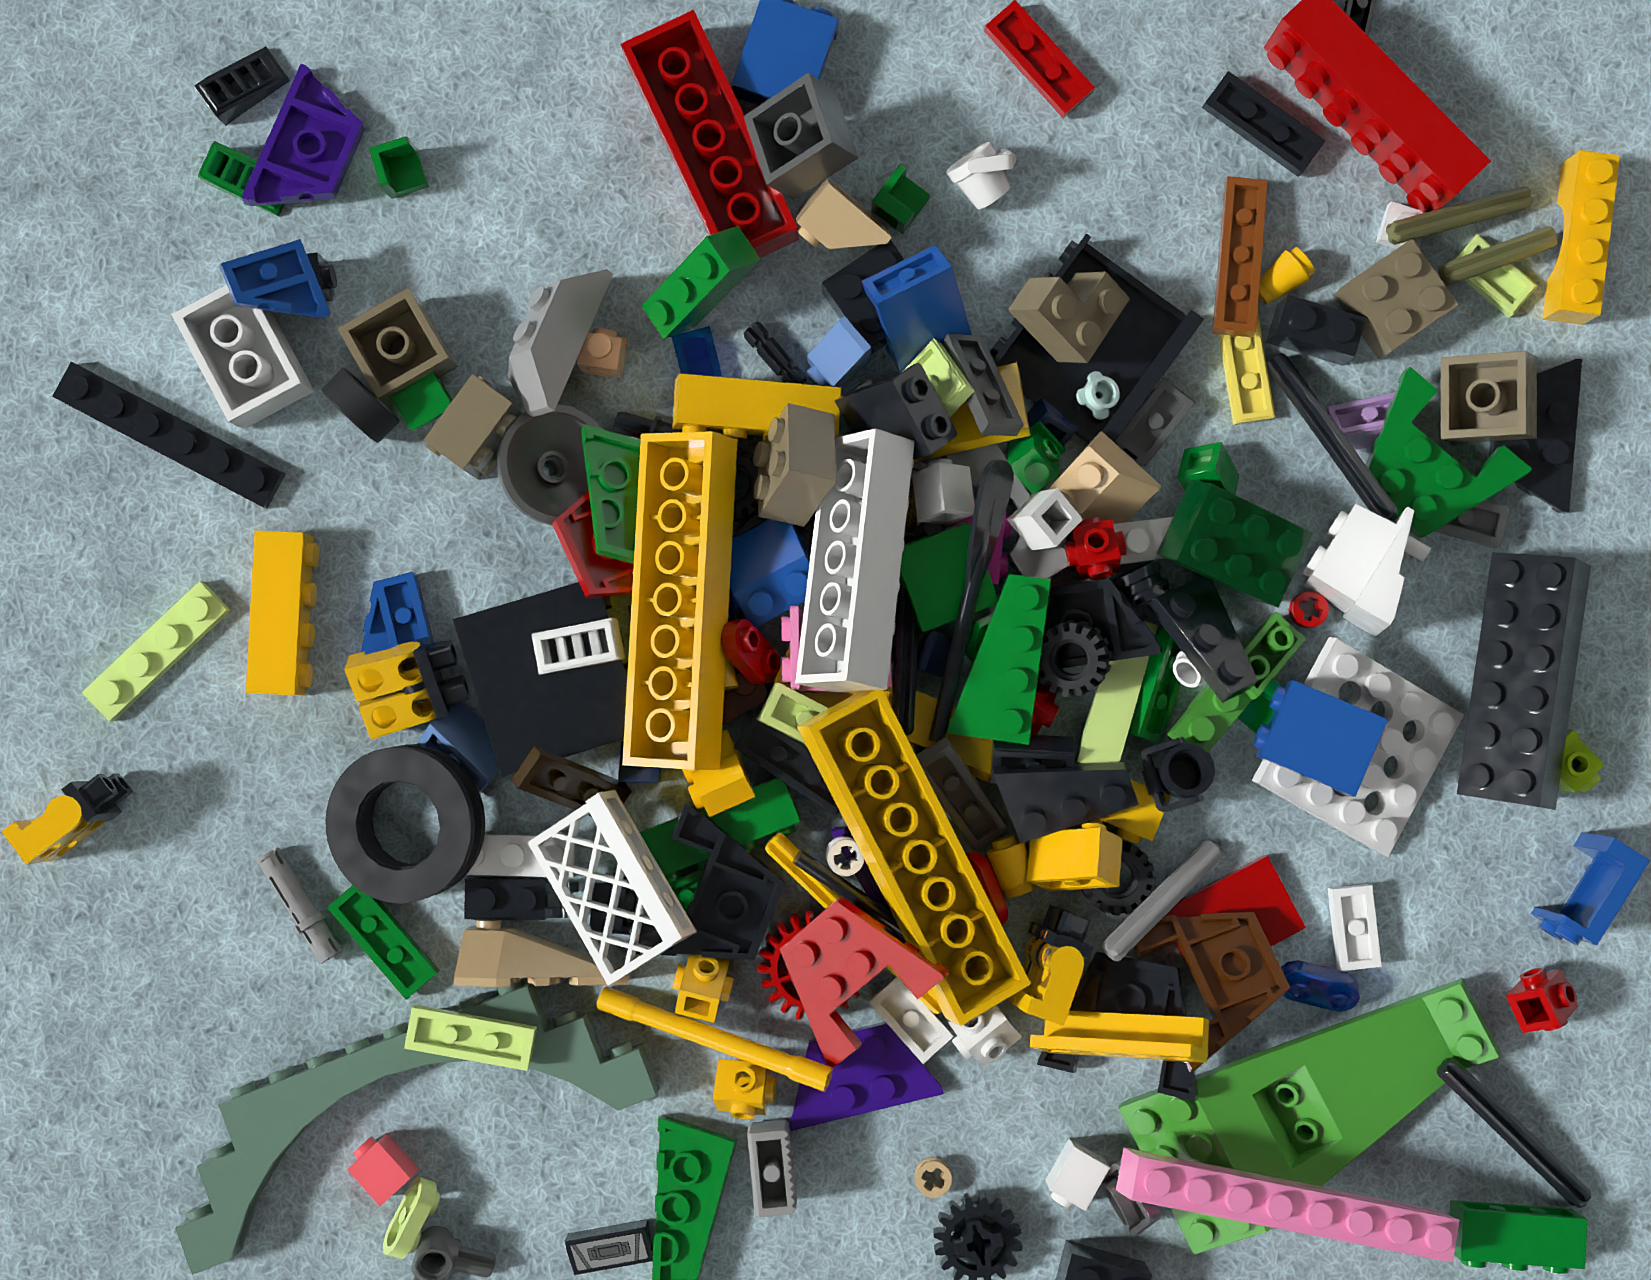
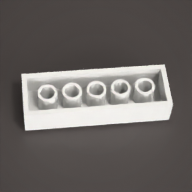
M876 428L835 438L837 481L815 513L795 684L832 692L887 689L892 639L895 631L894 621L897 594L900 588L899 576L902 552L904 550L906 514L909 507L908 496L915 442L913 440Z

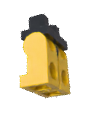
M427 636L416 639V642L403 643L390 649L366 654L364 651L348 656L344 670L355 700L360 702L359 710L371 740L428 722L434 718L449 716L450 707L469 700L470 691L464 675L444 680L440 671L441 669L455 666L458 663L457 653L452 640L430 643Z
M113 773L109 777L104 774H97L89 781L70 782L61 789L65 796H58L52 799L47 804L45 813L33 820L14 821L2 830L1 833L26 865L58 860L99 828L106 820H112L122 813L117 804L133 793L119 773Z
M1050 904L1043 924L1032 921L1028 933L1034 936L1026 943V962L1023 969L1031 984L1006 1000L1027 1014L1064 1026L1083 972V957L1090 959L1094 948L1083 942L1091 921Z

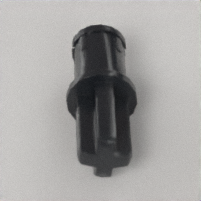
M618 412L614 422V431L616 433L641 439V434L682 432V429H672L673 424L662 421L660 416H656L652 420L626 412Z

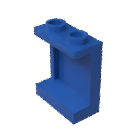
M760 0L731 84L735 97L760 106L808 72L820 80L833 39L836 40L838 34V18L833 17L832 13L820 7L807 9L795 5L793 0Z
M936 245L862 281L865 292L874 304L888 343L885 346L887 354L900 373L933 339L943 343L948 333L972 335L953 268Z
M1294 680L1287 681L1285 687L1278 685L1269 704V708L1274 710L1268 725L1261 724L1253 742V746L1258 748L1255 757L1267 760L1329 786L1333 790L1347 796L1356 797L1388 719Z
M1581 832L1573 846L1593 858V861L1560 913L1534 907L1531 914L1542 921L1539 925L1541 930L1558 940L1563 938L1577 946L1581 941L1598 945L1651 860L1615 837Z

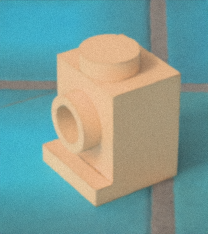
M594 328L593 333L588 332L577 358V365L583 373L622 378L628 338L617 337V332L613 330Z

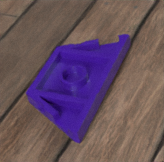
M300 64L243 192L241 198L245 205L261 206L335 199L365 131L363 123L350 109H346L340 103L339 98L329 88L326 89L304 64Z
M886 1022L852 1029L862 1045L833 1068L832 1077L825 1092L799 1083L790 1128L791 1131L942 1095L944 1094L941 1084L931 1075L917 1056ZM817 1039L809 1040L805 1058L827 1065Z

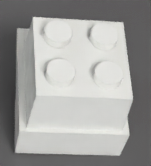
M1357 504L1354 505L1349 514L1341 510L1323 538L1330 542L1327 549L1319 546L1302 572L1309 577L1304 587L1324 596L1329 604L1344 613L1342 617L1374 637L1379 635L1391 625L1396 615L1405 577L1399 574L1404 552L1423 562L1431 550V547L1409 536L1414 510L1407 507L1394 523Z

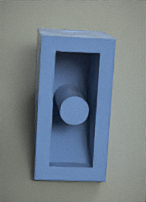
M844 316L808 354L807 361L811 368L807 370V373L816 385L842 387L870 363L871 346Z

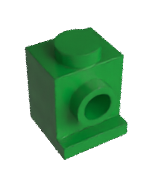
M1038 421L1029 428L1030 436L1008 442V463L1011 465L1013 473L1032 494L1059 477L1060 455L1065 452L1062 444L1041 421Z

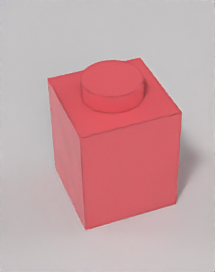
M388 1133L378 1141L372 1136L353 1152V1155L358 1160L347 1169L379 1206L386 1202L419 1170Z

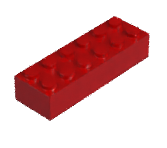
M1301 0L1282 18L1263 47L1267 51V57L1271 64L1279 70L1285 69L1295 79L1297 90L1308 99L1313 98L1323 108V115L1326 120L1335 127L1341 126L1351 136L1353 147L1360 154L1369 155L1379 165L1378 169L1382 177L1391 184L1397 183L1408 194L1406 196L1408 203L1422 213L1440 209L1491 162L1333 0Z
M691 10L621 43L625 61L708 236L738 226L760 258L798 241V227L782 193L766 185L742 109L695 11Z

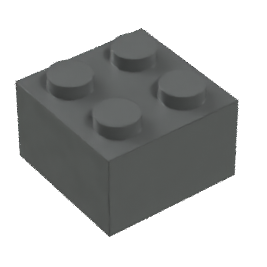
M809 72L744 116L766 185L793 200L858 159L835 90Z

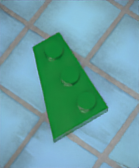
M585 424L581 428L596 553L634 564L641 440Z

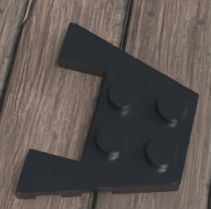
M685 801L671 838L706 851L710 855L686 911L697 932L670 947L661 955L692 954L702 955V957L754 960L786 885L785 881L692 803ZM642 922L638 944L653 948L663 942L655 926Z
M1096 951L1078 984L1069 1011L1187 1017L1180 968L1123 957L1120 961H1114L1105 953ZM1042 1051L1037 1065L1076 1073L1079 1055ZM1163 1060L1157 1093L1197 1101L1198 1089L1195 1071L1189 1072L1186 1063L1183 1061Z

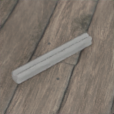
M1210 840L1204 841L1102 942L1104 953L1112 960L1120 961L1222 858L1220 847Z

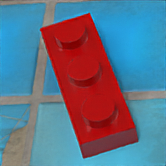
M1013 0L985 25L984 32L1063 119L1093 93L1095 87L1016 0Z

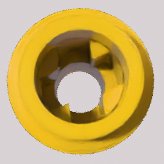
M1295 247L1290 252L1285 250L1260 278L1259 298L1264 304L1268 305L1270 302L1310 282L1309 277L1315 273V268L1298 247Z

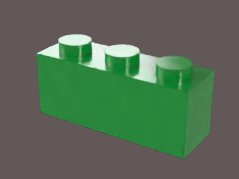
M738 226L706 236L641 307L663 339L693 329L761 259Z
M1450 1200V1216L1460 1220L1454 1255L1461 1260L1462 1264L1475 1268L1487 1267V1262L1502 1263L1503 1267L1517 1271L1528 1270V1265L1542 1266L1544 1270L1558 1274L1569 1273V1268L1585 1269L1588 1219L1571 1208Z

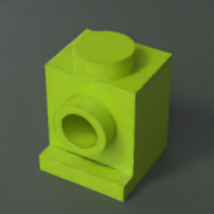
M1567 729L1559 787L1564 792L1577 793L1580 790L1582 793H1585L1599 783L1601 776L1597 772L1605 764L1579 738L1580 735L1574 729ZM1574 758L1581 763L1575 770H1573L1571 765Z

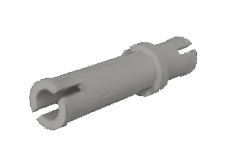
M280 848L271 850L257 859V865L266 875L270 885L296 925L293 929L297 935L301 934L318 960L319 965L342 952L343 949L334 939L324 921L326 919L323 911L318 912L315 905L311 902L307 892L294 871L290 868Z

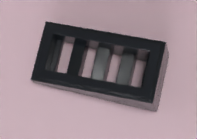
M265 46L207 76L194 86L215 116L226 126L287 84L290 79ZM262 62L273 76L268 80H265L257 68ZM248 72L251 73L258 85L252 88L244 78V75ZM235 81L244 91L239 95L230 86ZM222 90L229 99L223 103L217 96Z

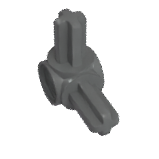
M428 1227L421 1232V1238L411 1265V1270L415 1275L413 1280H444L447 1276L451 1277L453 1271L487 1278L493 1273L496 1255L460 1246V1239L454 1238L453 1233L445 1227ZM432 1252H438V1253H440V1254H438V1255H432V1254H430V1253H432Z

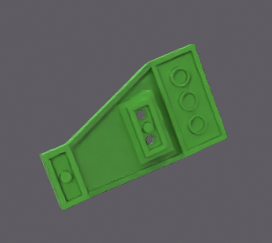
M1463 978L1197 1074V1101L1157 1093L1158 1089L1122 1102L1119 1110L1140 1151L1322 1187L1445 1084L1437 1075V1068L1442 1064L1443 1060L1446 1058L1455 1059L1466 1069L1499 1058L1501 1051ZM1281 1089H1290L1293 1092L1294 1096H1285L1282 1093ZM1307 1125L1311 1127L1313 1133H1305L1300 1126ZM1170 1208L1194 1254L1266 1233L1272 1228Z

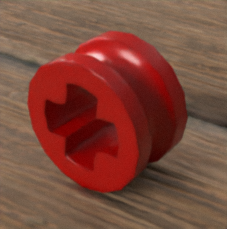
M1308 591L1293 597L1288 611L1293 623L1299 627L1309 628L1319 626L1325 621L1328 616L1329 606L1324 596L1318 592ZM1309 599H1312L1314 601L1313 608L1318 610V614L1316 617L1310 616L1307 621L1303 618L1304 611L1299 609V605L1301 602L1308 603Z

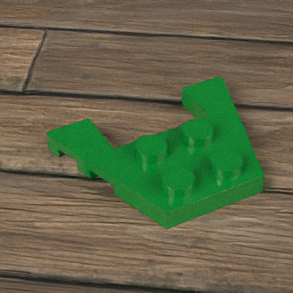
M1411 367L1406 368L1400 375L1398 380L1399 386L1394 399L1389 403L1385 414V422L1379 437L1375 439L1366 462L1368 469L1397 507V512L1393 517L1397 519L1407 507L1414 510L1410 531L1418 538L1426 537L1522 478L1532 469L1503 445L1498 447L1478 472L1473 475L1414 426L1412 421L1438 389Z

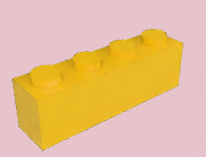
M679 373L675 380L672 429H682V432H720L738 441L747 440V435L763 436L764 442L773 418H779L786 405L791 403L834 414L836 438L839 436L840 410L835 400L841 396V387Z
M254 531L246 693L305 696L306 688H310L312 684L313 668L310 663H307L308 647H312L315 641V627L313 623H309L310 607H315L317 602V586L315 583H312V567H317L319 562V546L317 543H314V536L303 532Z

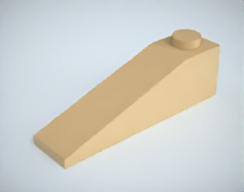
M477 919L476 926H470L463 932L454 975V986L510 987V983L519 982L520 978H528V983L534 984V986L561 983V978H569V984L577 986L607 985L592 956L514 927L501 926V920ZM611 964L615 971L621 968L619 966ZM631 973L611 985H627L631 979Z

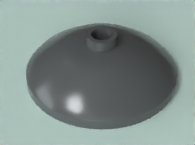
M557 404L555 411L532 417L526 412L519 415L518 419L501 438L497 451L498 477L508 499L524 515L547 525H552L555 519L589 491L581 428L586 424L602 429L586 413L562 404ZM544 463H548L553 467L554 473L552 476L545 474L543 470Z

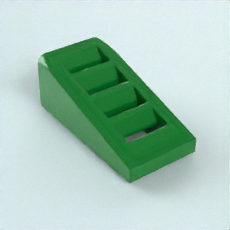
M214 141L199 170L198 177L207 185L242 200L241 197L257 161ZM226 162H227V165H226V167H225V169H224V171H223V173H222V175H221V172H222V170H223V168H224V166H225V164H226ZM240 165H242L245 168L242 172V175L237 185L235 186L232 184V182L239 170ZM285 204L256 207L279 217Z

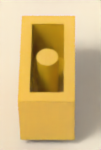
M1084 823L1082 824V829L1071 830L1066 828L1032 839L1029 846L1027 881L1048 891L1119 887L1122 838L1107 831V827L1103 824Z

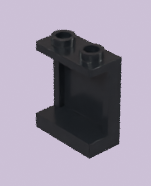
M920 363L913 364L900 374L873 383L871 379L863 381L835 400L852 434L876 428L915 441L913 460L932 455L957 436V431Z

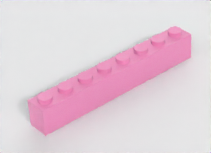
M1123 1148L1116 1186L1118 1192L1133 1201L1453 1263L1460 1220L1432 1208L1129 1148Z

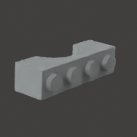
M1004 442L944 455L942 459H950L952 464L970 466L972 489H979L981 475L985 466L995 459L1007 461L1003 455L1007 452V448ZM1015 474L1008 501L1014 512L1030 497L1025 489L1026 486ZM1017 533V539L1008 555V561L1017 575L1050 578L1069 566L1064 544L1068 541L1064 538L1057 547L1031 550Z

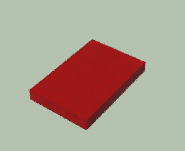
M1267 855L1257 858L1182 898L1166 914L1176 915L1177 917L1201 916V914L1254 912L1270 946L1306 928ZM1175 943L1176 946H1177V948L1179 949V951H1180V953H1181V955H1182V957H1183V959H1184L1186 965L1188 966L1187 961H1186V959H1185V957H1184V955H1183V953H1182V951H1181V948H1180L1179 944H1178V943Z

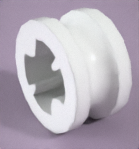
M840 836L829 842L825 858L834 873L840 876H850L861 869L864 864V857L853 838ZM848 846L851 853L855 850V857L849 858L848 865L841 866L842 864L838 859L834 862V855L840 854L841 847Z

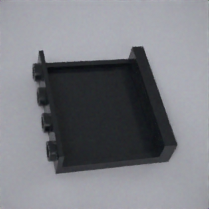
M1086 233L1079 244L1072 240L1058 259L1063 263V266L1054 276L1048 272L1045 277H1060L1068 285L1075 273L1107 272L1130 298L1089 362H1057L1016 318L1011 322L1016 329L1010 338L1006 340L1001 336L990 350V353L997 367L1017 362L1024 397L1033 404L1040 398L1050 403L1077 427L1078 431L1075 434L1089 444L1101 431L1115 442L1201 325L1204 318L1193 310H1190L1187 315L1089 245L1088 242L1091 236ZM1095 371L1114 380L1120 392L1118 402L1115 406L1108 409V417L1102 420L1096 419L1093 416V411L1086 405L1079 404L1076 398L1077 391L1084 388L1087 384L1088 375ZM1096 392V397L1100 399L1099 394Z
M579 582L453 619L502 779L515 775L534 746L566 758L624 739L628 662L623 663L622 660H616L539 675L532 639L533 633L609 619L606 610L613 608L610 596L586 598ZM600 630L599 636L602 652L607 653L609 648L605 630ZM584 633L582 638L586 657L592 656L589 635ZM621 634L622 643H623V647H624L625 645H624L623 637H622V634ZM567 636L565 640L569 660L575 659L572 638ZM550 639L548 643L552 663H557L559 658L555 639Z

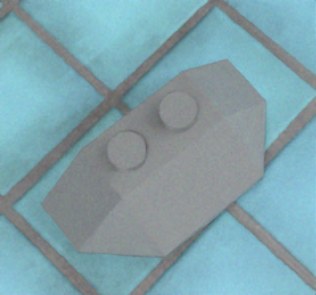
M608 269L562 279L544 287L540 286L531 295L528 302L530 307L529 313L513 335L515 344L509 356L508 378L526 413L530 416L536 417L555 411L613 276V273Z

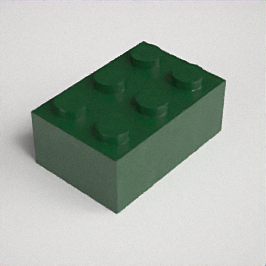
M1190 479L1156 554L1256 601L1279 608L1313 533L1214 484Z

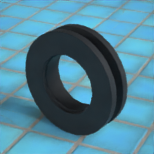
M417 744L379 749L354 761L337 780L328 800L325 819L329 849L342 874L352 885L366 895L389 903L417 902L444 892L456 885L475 864L483 845L486 826L482 798L469 773L459 762L446 753L432 747ZM396 782L416 785L429 796L437 810L440 827L437 844L429 857L419 863L407 864L396 861L383 850L375 836L372 820L375 803L383 790Z

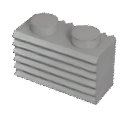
M786 1119L753 1122L748 1127L747 1138L755 1217L793 1214L796 1210L797 1196L794 1179L795 1172L793 1171L791 1131L789 1130L790 1123Z

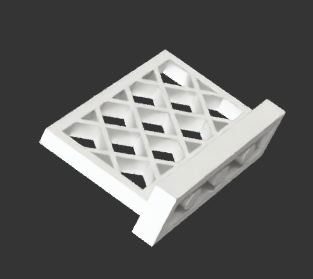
M615 790L597 793L585 801V805L527 842L608 986L697 932ZM588 814H591L597 825L595 841L577 837L580 819ZM570 827L568 834L562 833V831ZM553 837L567 841L562 862L551 859L543 845ZM575 843L593 848L589 869L571 865ZM601 850L613 853L618 862L615 877L597 872ZM569 871L587 876L583 898L572 895L567 888ZM595 879L613 884L609 905L591 900ZM622 886L633 889L638 896L636 913L617 908ZM589 907L607 912L603 933L591 930L588 925ZM616 915L634 920L630 941L611 936ZM642 922L655 926L663 942L653 948L638 944ZM610 943L628 948L625 965L617 971L613 969L607 958ZM636 951L644 953L635 959Z

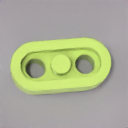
M418 1176L409 1185L386 1231L383 1242V1253L385 1255L404 1259L408 1253H413L416 1250L421 1238V1228L427 1217L434 1214L439 1204L440 1194L437 1192V1186L434 1181Z

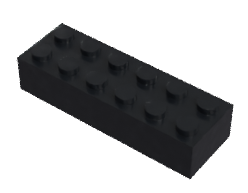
M1492 552L1457 787L1458 795L1556 810L1591 565L1573 557Z

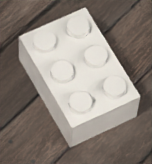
M227 285L171 314L228 422L245 429L314 392L272 311L235 306Z

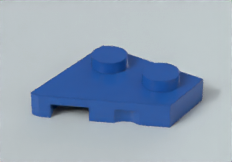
M301 239L220 264V270L235 306L321 319L327 318L331 314Z
M409 572L374 581L369 600L371 608L365 618L363 627L365 635L361 652L365 651L366 654L390 649L403 643L416 642V639L427 636L430 643H434L417 573Z

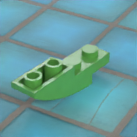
M1277 612L1273 613L1242 644L1258 679L1255 685L1250 690L1222 703L1210 686L1206 684L1186 707L1188 710L1167 735L1172 739L1184 737L1186 743L1201 746L1209 753L1253 699L1260 696L1271 679L1279 673L1306 638Z

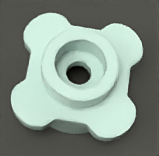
M1095 371L1088 375L1087 384L1084 388L1077 391L1076 398L1079 404L1086 405L1093 411V416L1096 419L1102 420L1108 417V409L1115 406L1118 402L1120 392L1114 380ZM1096 392L1099 394L1100 399L1096 397Z

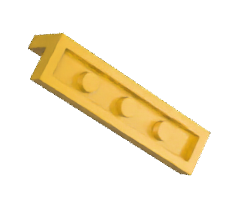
M1069 1011L1064 1026L1045 1020L1044 1035H1031L1030 1048L1057 1054L1207 1063L1209 1020L1200 1017Z

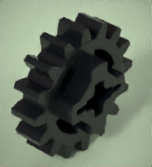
M983 1192L980 1193L976 1202H972L968 1193L964 1194L963 1205L959 1206L955 1201H949L951 1214L939 1212L938 1219L943 1227L933 1228L934 1238L941 1241L934 1245L935 1255H945L940 1261L941 1268L947 1270L954 1267V1280H960L963 1275H967L968 1280H977V1278L981 1277L984 1280H992L991 1275L995 1273L1000 1278L1005 1279L1004 1266L1007 1264L1016 1267L1018 1264L1012 1251H1022L1023 1248L1021 1241L1013 1238L1022 1232L1019 1224H1010L1015 1218L1012 1209L1001 1212L1003 1206L1001 1199L997 1197L991 1204H988L986 1194ZM979 1214L988 1215L997 1222L988 1223L980 1218ZM965 1217V1222L958 1232L952 1233L956 1224ZM973 1225H976L977 1231L982 1237V1254H979L978 1248L973 1242ZM1002 1247L1000 1253L990 1261L995 1250ZM967 1257L974 1261L976 1265L966 1263L959 1258Z

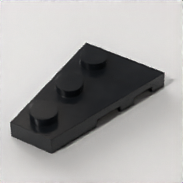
M1203 576L1155 597L1148 605L1150 611L1222 703L1250 690L1258 681L1213 580Z
M1124 762L1074 764L1071 768L1047 769L1046 765H1030V769L1008 770L1007 766L992 767L993 775L1021 843L1139 805Z

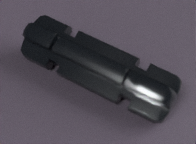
M757 321L751 324L744 331L745 340L752 348L757 347L758 355L777 377L779 375L782 376V382L804 384L807 377L798 365L794 367L793 359L773 337H768L767 329L760 322Z

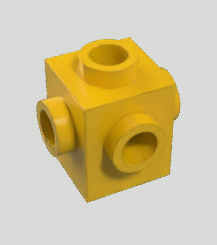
M689 954L686 966L678 964L672 989L679 990L675 1014L715 1023L720 1001H729L734 978L727 977L730 960Z
M739 1058L738 1060L718 1059L713 1101L717 1110L731 1112L730 1115L732 1117L746 1120L754 1119L755 1114L766 1115L768 1102L774 1103L776 1077H771L769 1069Z

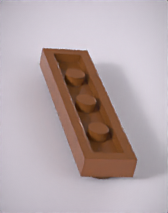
M1228 176L1224 183L1212 334L1253 338L1256 333L1268 180Z

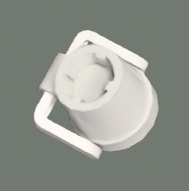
M986 142L972 151L963 154L958 161L950 166L946 173L977 210H980L998 200L1011 188L1003 170L1013 169L1016 163V156L1005 148L994 149L990 142Z

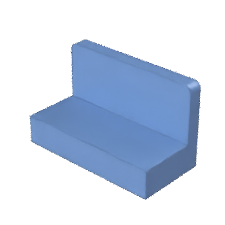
M465 702L450 707L449 716L440 719L436 718L431 722L417 745L440 750L459 762L472 777L480 795L500 772L484 720Z

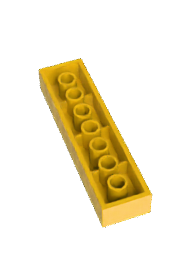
M713 431L641 434L622 765L691 770L720 769L726 656L721 644V634L724 625L728 622L738 440Z
M860 691L797 725L906 942L920 950L918 954L934 965L938 962L950 972L943 980L931 988L945 1018L962 1026L1029 986L1031 983L884 691Z

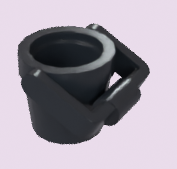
M1180 737L1146 748L1141 752L1140 757L1144 771L1141 773L1148 795L1153 796L1156 808L1159 811L1171 812L1204 801L1202 793L1213 783L1215 766L1210 754L1201 746L1186 743L1184 737ZM1168 750L1163 756L1158 770L1154 766L1151 755ZM1163 792L1175 798L1182 797L1187 799L1167 805Z

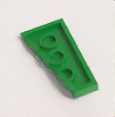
M1017 574L1008 575L946 733L1029 745L1051 579Z
M661 1115L658 1117L657 1131L659 1132V1151L656 1158L658 1186L657 1194L655 1195V1212L657 1213L656 1234H654L652 1280H699L738 1139Z

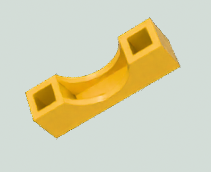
M1579 150L1561 164L1556 204L1560 205L1563 211L1564 232L1557 262L1547 279L1542 320L1583 325L1601 315L1620 155Z

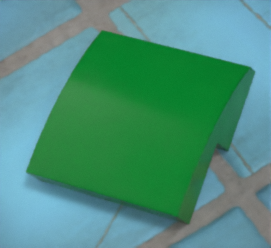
M968 521L904 544L900 579L908 593L918 627L922 632L944 625L957 618L966 579L967 552L971 531ZM988 569L982 580L975 612L998 603Z

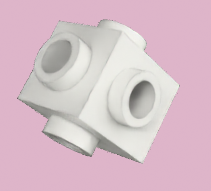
M995 1005L962 1026L952 1021L948 1022L957 1034V1037L952 1042L966 1060L973 1056L983 1068L992 1061L1000 1059L1008 1048L1022 1038L998 1005Z

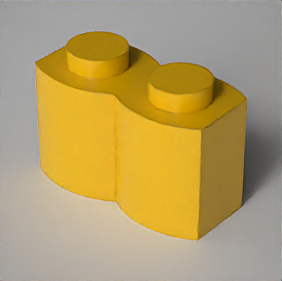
M728 729L722 731L719 770L682 769L689 784H692L688 786V790L696 808L705 807L709 817L755 797L741 756L733 748L735 743Z

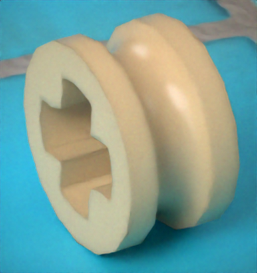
M928 1157L923 1159L916 1167L915 1183L918 1190L924 1196L938 1198L945 1195L952 1184L951 1171L948 1164L940 1158ZM936 1168L941 1169L940 1177L944 1179L941 1184L934 1182L930 1187L926 1186V1177L923 1176V1173L926 1170L933 1172Z

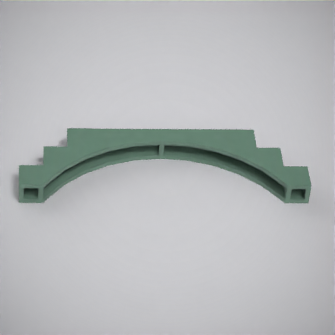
M520 980L516 983H510V987H497L499 994L484 999L482 993L475 994L459 1001L461 1008L454 1011L537 1026L530 1069L568 1081L617 1111L655 1097L660 1089L643 1043L632 1046L631 1041L622 1042L609 1048V1056L605 1057L589 1013L585 1012L577 1015L576 1010L573 1009L553 1017L554 1025L550 1026L534 984L525 983L522 985ZM406 1022L382 1031L384 1038L370 1043L367 1036L345 1045L346 1053L332 1058L330 1051L306 1060L308 1067L294 1072L292 1066H288L269 1074L270 1082L256 1087L254 1080L230 1089L231 1097L220 1103L219 1108L231 1141L208 1151L210 1157L197 1166L210 1202L187 1211L188 1218L175 1228L192 1275L231 1260L244 1248L246 1236L260 1195L284 1153L316 1117L339 1099L387 1075L427 1064L469 1060L404 1049L408 1026Z

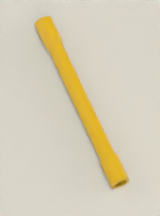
M607 986L602 989L599 995L597 1009L628 1021L640 1022L786 1075L793 1081L823 1092L827 1090L830 1083L833 1067L802 1056L787 1054L643 1002L638 997Z

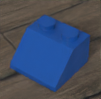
M767 519L732 538L730 588L746 618L755 627L788 611L790 606H797L805 602L811 552L794 524Z

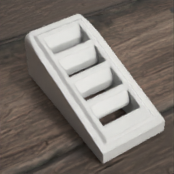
M615 618L532 634L539 675L625 659L619 622ZM600 630H605L609 648L607 653L602 652L599 636ZM584 633L589 635L592 656L586 657L582 638ZM567 636L572 638L575 659L569 660L565 640ZM550 639H555L559 658L557 663H552L548 643Z

